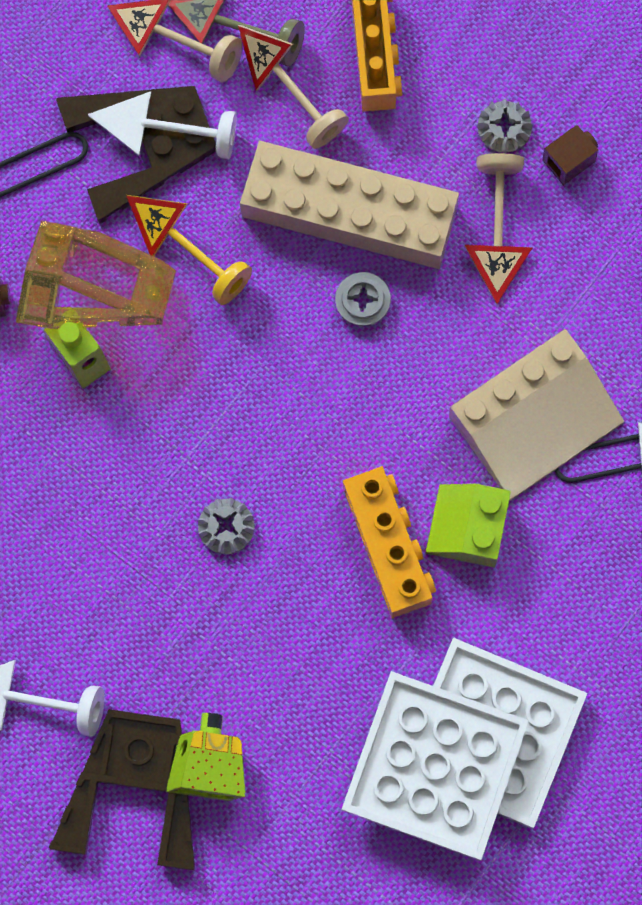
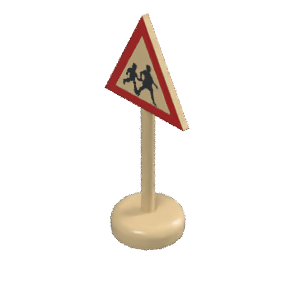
M147 0L107 5L139 56H141L150 37L155 32L211 56L209 61L210 75L221 83L226 82L238 66L243 46L241 39L233 35L225 36L213 49L158 25L171 0Z
M238 25L255 90H259L274 71L315 120L306 135L309 145L313 149H317L333 140L345 128L349 118L340 109L331 110L321 116L281 68L279 62L293 44Z
M505 153L484 154L476 158V165L480 172L496 175L494 246L464 245L496 305L533 248L502 246L504 175L517 174L524 169V157Z

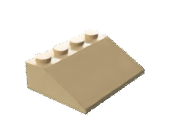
M566 329L450 406L449 412L450 420L501 489L511 491L509 501L624 423L622 416L589 360Z

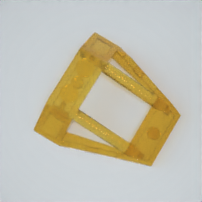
M42 220L25 268L16 322L48 329H60L66 322L82 323L83 328L96 327L97 322L119 321L120 326L162 325L176 270L164 261L101 232ZM78 243L139 269L131 300L64 272L69 256L74 257ZM60 285L113 308L58 307Z

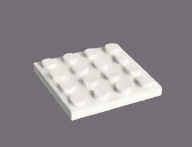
M453 638L433 686L529 720L497 814L533 829L587 693Z
M391 671L341 810L481 861L529 720Z

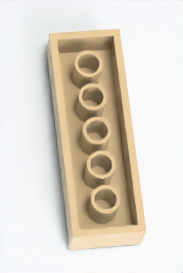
M259 140L240 201V208L243 218L440 269L457 211L459 193Z

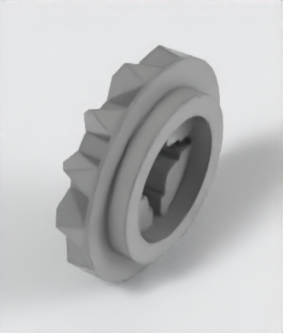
M506 99L496 103L491 102L487 108L481 111L477 126L478 134L483 143L494 151L504 153L516 151L524 146L529 140L532 131L529 111L522 108L519 102L513 103ZM503 114L506 115L509 123L515 125L509 127L506 137H504L501 126H496V124L501 123Z
M359 272L346 277L340 283L336 291L335 302L338 313L347 323L363 327L370 324L376 325L380 319L386 316L391 303V296L388 286L381 278L371 273ZM362 287L365 288L367 298L373 300L372 303L366 304L364 312H361L359 303L353 301V298L357 299L360 297Z
M233 498L216 499L204 507L198 519L199 536L205 546L216 553H236L246 547L252 539L254 533L253 515L244 503ZM234 516L232 526L237 535L225 530L216 537L220 525L215 517L227 520Z

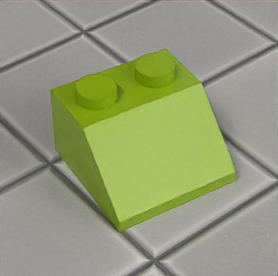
M439 484L425 554L495 568L511 491L480 484Z

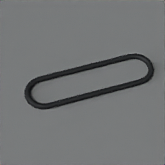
M77 132L63 133L0 162L1 168L68 137H76L83 144V151L78 157L1 191L0 197L78 163L87 154V140Z
M639 434L594 443L585 450L639 439ZM639 463L574 478L564 476L559 468L554 471L562 481L576 483L640 469L642 466Z

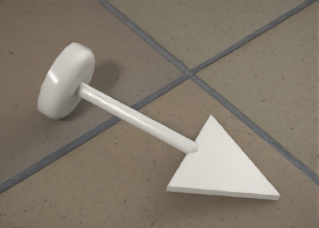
M150 91L88 114L91 119L138 156L140 155L145 127L216 138V153L218 157L229 160L232 154L237 114L233 111H225L221 115L218 129L146 119L151 97Z
M16 660L0 665V731H2L7 702L11 700L77 713L76 724L78 731L82 735L89 737L96 734L104 709L105 695L102 687H87L82 693L79 704L12 692L10 687Z

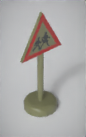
M171 0L168 5L195 39L202 44L213 23H217L239 30L238 25H242L292 43V47L279 62V64L284 66H291L302 48L305 26L303 21L298 19L287 20L281 27L279 34L218 15L225 0Z

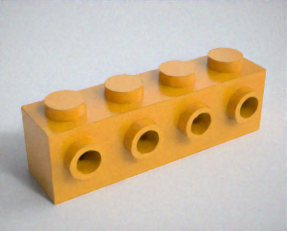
M351 0L362 112L396 109V97L402 96L401 76L394 75V65H399L398 45H391L390 35L396 33L394 13H388L387 2H393V0Z
M381 466L342 480L344 493L391 619L431 605V594L436 592V588L430 573L423 574L419 561L423 560L424 557L417 539L410 540L406 528L411 527V522L405 507L398 508L394 495L399 494L393 475L386 476L384 468Z

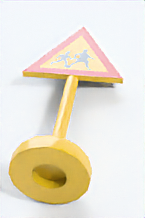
M126 195L151 258H154L169 235L219 277L213 287L212 294L214 300L220 305L229 303L243 290L252 275V267L245 262L239 261L224 271L173 228L188 203Z

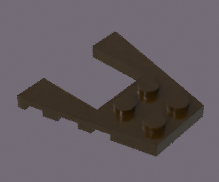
M195 86L56 98L67 132H74L98 124L88 114L150 91L151 97L146 119L210 128ZM145 127L142 142L151 168L87 189L98 223L101 224L107 221L106 218L118 210H124L129 207L130 204L126 195L140 197L151 189L154 191L164 185V181L178 172L180 174L216 152L214 137Z
M109 709L92 746L91 754L84 770L81 772L76 783L77 786L71 800L62 815L61 823L54 839L49 845V849L87 855L98 783L166 792L178 741L182 735L181 720ZM167 792L168 799L157 865L195 871L188 795Z

